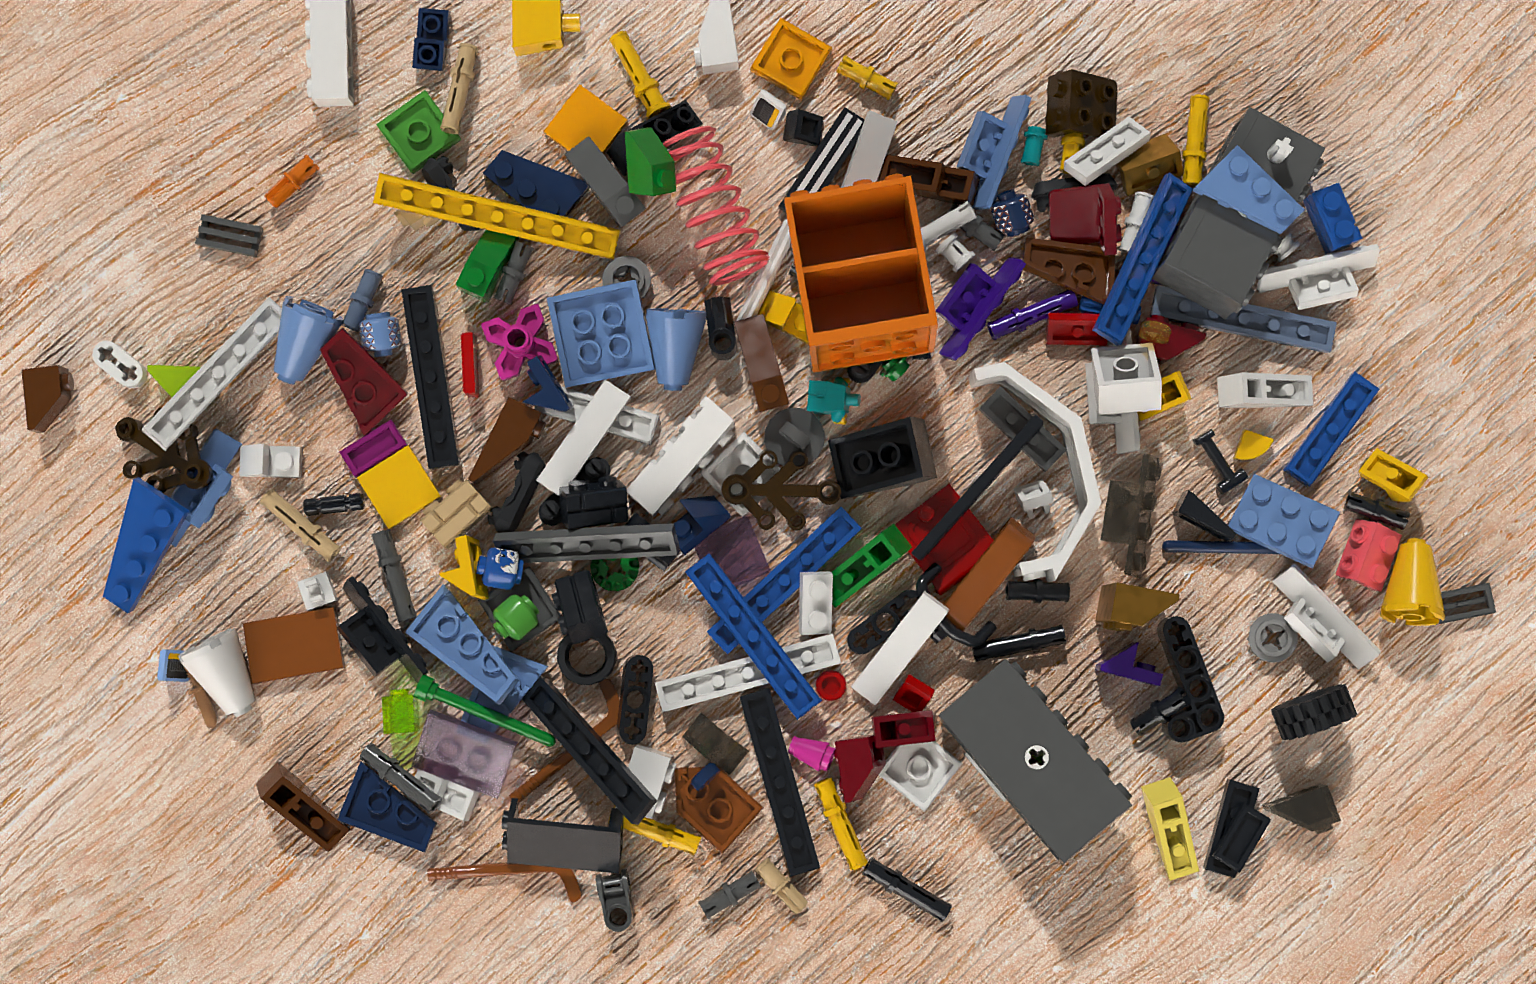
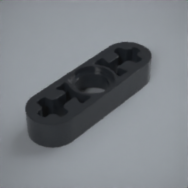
M903 591L853 628L847 636L849 649L856 654H866L886 640L900 623L897 613L890 609V606L895 604L896 609H899L904 605L903 598L906 595L908 598L915 597L918 600L917 591ZM910 609L904 611L901 615L905 617ZM882 613H888L894 619V626L889 631H882L877 627L876 620ZM871 622L873 630L881 638L876 641L874 635L866 640L868 646L865 649L861 646L855 648L853 642L856 640L854 634L857 632L860 635L867 633L869 629L865 625Z
M643 655L630 656L623 666L616 731L621 741L631 745L640 743L645 738L647 732L653 664L648 657ZM638 660H641V665L646 667L645 672H640L638 682H645L644 688L637 685L628 686L629 680L633 682L636 680V672L631 671V665H636ZM634 690L639 691L643 696V702L638 708H631L627 704V696ZM625 711L634 714L641 713V719L634 717V726L639 728V732L633 734L632 739H629V734L624 732V728L629 727L631 724V717H625Z

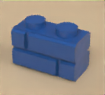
M1339 183L1315 191L1303 200L1325 255L1350 247L1363 239L1358 227L1354 225L1356 223Z

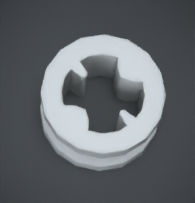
M1291 233L1283 238L1275 252L1278 255L1277 260L1279 262L1300 245L1298 241L1294 242L1292 240L1293 235Z

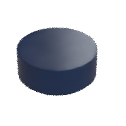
M709 763L693 777L690 784L699 792L721 770L714 763Z

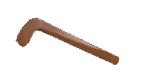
M604 679L599 682L608 707V715L593 727L600 737L617 724L620 699L610 679ZM567 750L563 751L527 780L525 784H522L521 787L509 795L510 799L517 798L518 803H520L521 800L525 799L533 790H536L537 787L541 786L574 758Z
M505 862L435 869L428 868L427 870L428 881L556 872L561 877L568 898L572 903L577 902L582 897L578 880L572 869Z

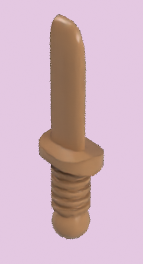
M184 667L187 671V677L190 678V684L192 683L191 686H193V688L187 689L188 694H194L207 728H213L217 724V717L208 693Z

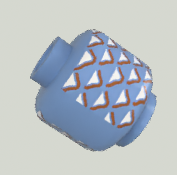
M390 312L365 315L366 320L361 321L359 324L362 347L366 351H374V357L393 355L392 349L399 347L402 343L398 319L390 316Z

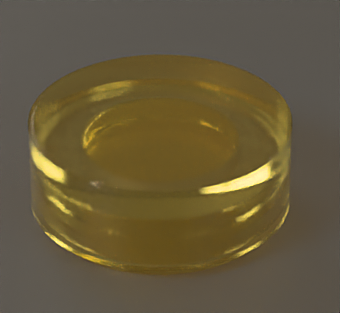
M1144 321L1141 324L1139 336L1154 343L1165 344L1169 342L1172 330L1169 326L1157 321Z

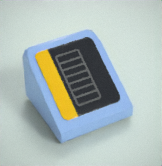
M161 649L158 680L189 681L190 678L187 677V671L178 658L184 652L183 650Z

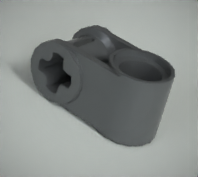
M622 869L619 874L607 876L596 874V886L606 926L615 932L626 930L634 919L631 886L627 869ZM618 883L620 884V885H618V886L607 887V885L618 884ZM613 909H624L627 913L625 924L618 925L612 921L611 912Z

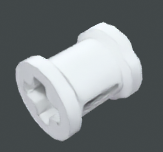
M956 232L951 234L935 250L937 254L942 253L954 266L953 271L955 273L962 269L976 255L973 251L969 252L957 239L958 235Z

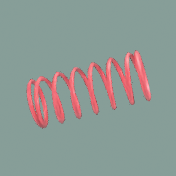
M701 126L677 134L663 143L665 148H667L671 144L691 135L711 131L704 138L693 144L670 151L669 154L674 161L699 148H718V153L704 165L676 174V184L685 182L706 170L727 169V173L711 187L698 190L678 199L676 205L679 207L686 206L718 191L735 190L736 194L720 208L688 220L685 227L692 228L725 213L745 212V215L726 231L696 242L694 248L702 249L733 235L754 234L753 238L744 246L729 255L706 263L703 269L708 271L733 259L757 255L731 264L710 277L709 284L718 286L736 281L756 272L769 262L770 256L768 252L760 249L748 250L758 240L759 231L753 228H740L750 217V209L742 206H732L741 196L742 190L734 185H723L732 175L733 169L727 164L716 163L724 151L723 145L716 142H708L714 137L716 128ZM758 262L754 266L735 275L718 279L735 269Z

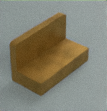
M1167 134L1150 139L1149 142L1116 164L1120 170L1123 191L1127 196L1135 194L1137 191H1143L1160 185L1164 175L1168 173L1177 178L1184 174L1181 152Z

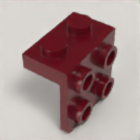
M1109 183L1050 191V240L1074 244L1099 242L1105 256L1117 254V243L1122 240L1120 224H1117V215H1121L1120 197H1115Z

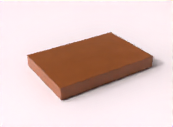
M336 607L243 623L252 684L345 668L341 637L337 630L339 624Z

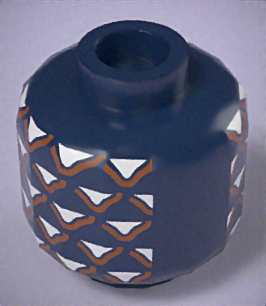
M1014 189L998 194V200L991 205V213L998 232L1006 233L1007 237H1013L1029 231V225L1034 221V215L1027 195L1022 193L1016 194Z

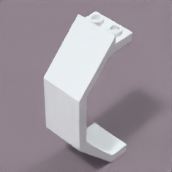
M1005 362L974 368L968 376L971 388L989 384H1000L1056 426L1062 433L1078 500L1077 511L1056 549L1050 556L1018 563L1013 569L1014 577L1023 576V581L1046 577L1047 583L1056 581L1101 505L1082 418Z

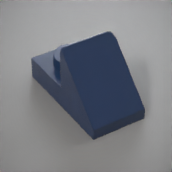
M542 355L536 356L527 362L530 367L527 370L530 379L536 386L540 384L543 389L523 402L563 412L572 409L574 406Z
M714 495L680 500L681 504L688 511L674 523L680 551L686 555L732 517Z

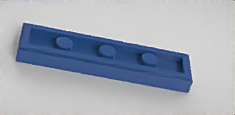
M1353 372L1283 470L1307 488L1311 487L1380 389L1357 372Z

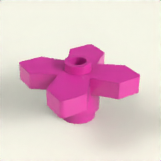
M538 304L521 309L516 324L510 325L498 317L481 324L486 340L489 343L504 347L495 362L498 375L502 381L519 376L525 358L531 360L536 356L542 355L547 365L558 362V356L553 343L536 337L545 323ZM518 339H525L522 346L516 347L515 343Z

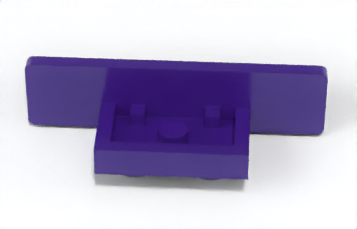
M1007 258L993 279L974 263L968 265L936 309V313L956 329L940 350L939 354L942 357L956 361L966 353L969 342L976 333L984 328L986 319L993 309L1003 302L1004 294L1009 287L1021 277V271L1026 265L1023 260Z

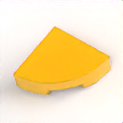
M1244 429L1233 459L1250 460L1259 457L1270 448L1274 439Z

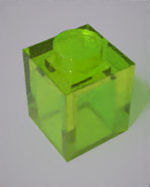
M409 689L390 690V696L382 697L384 734L420 731L418 699L414 698V694L409 695Z

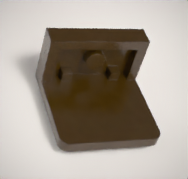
M1073 69L1049 76L1045 135L1055 138L1075 132L1098 138L1116 126V81Z

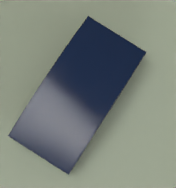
M419 8L417 38L414 37L412 68L444 70L451 11Z

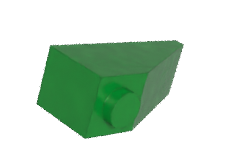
M485 230L468 257L455 284L458 289L488 304L503 273L501 272L503 266L507 265L515 246V241L518 242L519 237Z
M894 523L831 572L833 574L832 605L834 608L843 603L912 548L911 544Z

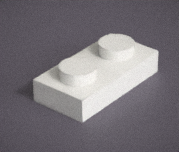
M830 571L800 572L799 633L801 635L831 634L833 574Z

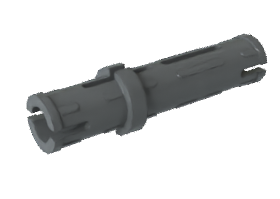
M387 529L371 534L378 553L379 561H377L379 568H382L398 623L417 617L400 563L402 561L401 554H397L391 530Z
M370 743L363 749L360 759L375 769L383 781L388 780L429 814H432L440 806L442 797L438 796L401 767L399 760L394 757L390 758L373 743Z

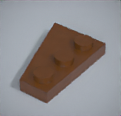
M1026 237L1023 249V261L1026 265L1023 270L1104 305L1114 284L1116 254L1105 256L1102 248L1098 246Z

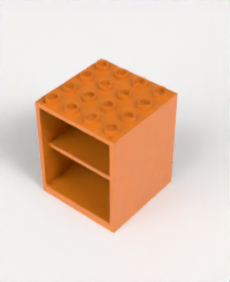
M892 174L886 176L883 181L872 182L870 179H863L854 182L853 186L840 188L839 185H829L823 187L820 192L809 193L807 190H800L791 193L790 197H785L788 229L813 373L934 352L938 322L911 176L903 177V174Z

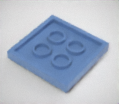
M637 279L547 298L565 388L655 370Z

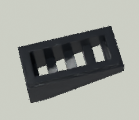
M1187 490L1182 493L1172 512L1174 513L1173 515L1223 541L1234 539L1236 533L1193 492Z

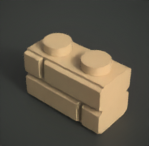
M467 479L463 483L460 480L454 482L446 490L448 496L440 503L435 500L423 511L425 517L420 520L441 545L447 549L456 543L455 538L464 536L494 508Z

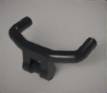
M933 563L916 581L918 597L924 591L930 594L928 585L942 572L939 564ZM945 616L932 632L930 638L937 644L948 636L963 645L976 648L984 644L996 631L997 627L993 622L987 621L975 635H971L956 628Z

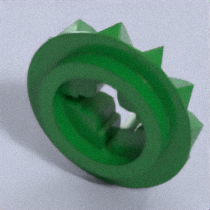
M637 557L621 558L619 566L626 574L614 572L608 579L606 577L609 574V567L603 561L604 559L591 560L592 578L601 588L608 591H621L628 588L634 583L639 573ZM614 558V559H606V560H608V561L611 560V561L614 562L617 558Z

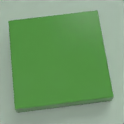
M426 90L376 124L412 174L422 169L429 158L436 159L461 141L458 134H449L440 129L444 115Z

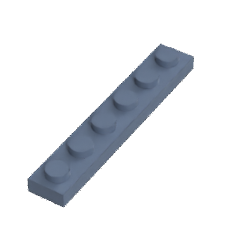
M1159 285L1155 287L1150 317L1152 315H1160L1169 318L1173 322L1188 323L1202 328L1323 353H1330L1332 350L1337 324L1334 321L1247 304L1246 307L1242 306L1238 314L1233 312L1224 319L1217 313L1200 306L1177 291Z

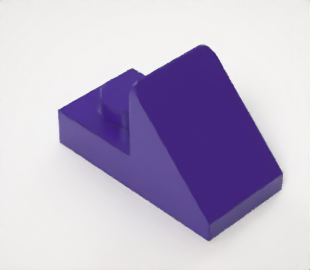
M1139 642L1130 643L1096 664L1095 670L1154 686H1160L1163 674L1155 672L1156 666L1137 662V666H1133Z

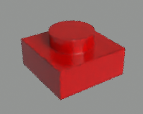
M908 674L892 700L911 712L922 711L932 698L935 690Z

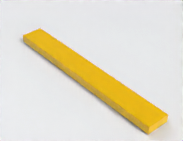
M379 173L373 200L375 204L613 260L620 233L619 229Z

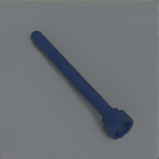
M1166 540L1162 544V549L1165 552L1279 554L1255 542Z

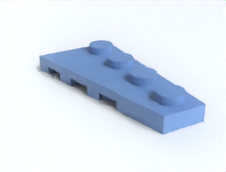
M444 584L405 631L406 634L499 705H501L519 681Z

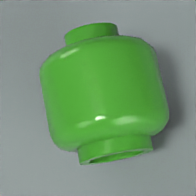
M511 595L494 609L493 616L496 623L492 626L503 639L510 636L514 640H520L538 625L537 615L540 612L527 596Z

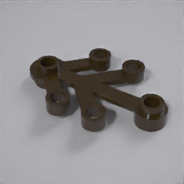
M158 408L155 411L154 416L159 412L161 408ZM125 417L116 424L115 431L120 440L138 443L158 456L143 462L127 461L123 466V474L126 478H142L145 474L173 466L181 472L165 478L152 475L146 482L154 487L155 482L158 480L159 487L157 489L162 493L184 484L191 489L198 490L206 487L211 482L213 471L208 462L200 457L197 441L199 431L196 425L191 424L189 426L190 434L187 437L185 436V431L178 437L185 441L186 460L179 454L177 440L166 451L163 450L142 431L144 426L141 421ZM129 425V430L125 434L126 427ZM133 466H136V472L132 475L131 470ZM197 469L198 475L194 478V472Z
M763 450L759 454L758 461L743 475L732 474L728 476L721 486L724 499L730 504H743L756 518L759 527L764 530L771 529L775 525V516L770 511L763 510L752 496H765L786 518L788 526L793 530H801L806 524V519L801 512L795 511L783 497H814L826 505L835 504L841 497L840 486L831 479L822 480L818 485L783 484L797 470L804 469L807 466L808 457L800 450L793 451L789 456V461L765 484L753 482L766 469L776 466L778 458L772 450ZM766 454H771L774 458L773 462L769 465L764 464L762 461ZM796 455L804 457L801 465H794L793 458ZM740 484L742 491L739 494H733L731 492L732 485ZM825 486H831L833 488V492L830 496H824L822 494V490ZM763 515L771 516V522L768 525L761 524L760 519ZM795 515L800 516L802 519L798 526L791 524V518Z

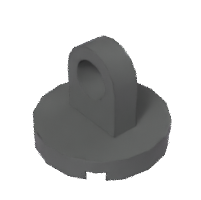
M788 408L779 411L770 419L765 429L764 443L767 450H772L777 455V463L782 466L789 461L790 454L796 450H800L807 455V465H810L819 457L824 447L825 433L821 422L813 413L803 408ZM796 455L793 458L794 465H801L804 461L802 455Z

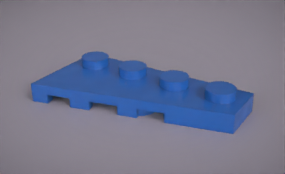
M139 477L133 479L103 593L105 599L126 613L134 611L190 512Z

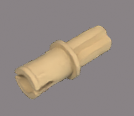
M768 857L754 869V872L773 890L771 894H776L794 914L801 912L806 907L808 901L789 881L791 878L789 876L785 877Z

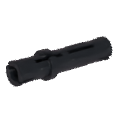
M1063 625L1039 630L1031 628L1025 633L988 640L981 646L972 648L975 662L1031 650L1033 653L1040 652L1041 648L1066 644V639H1064L1066 636Z
M873 857L869 859L862 875L885 887L886 892L890 894L893 892L939 921L943 922L946 919L952 904L947 903L902 876L903 873L898 869L894 871Z

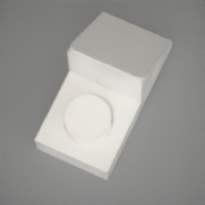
M266 444L240 446L239 476L302 478L303 448L296 446H268Z

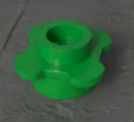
M907 357L885 360L882 363L881 377H888L891 381L900 378L910 366L906 361Z

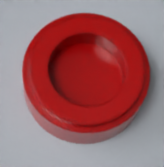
M824 671L816 680V691L825 700H838L846 691V680L838 671Z

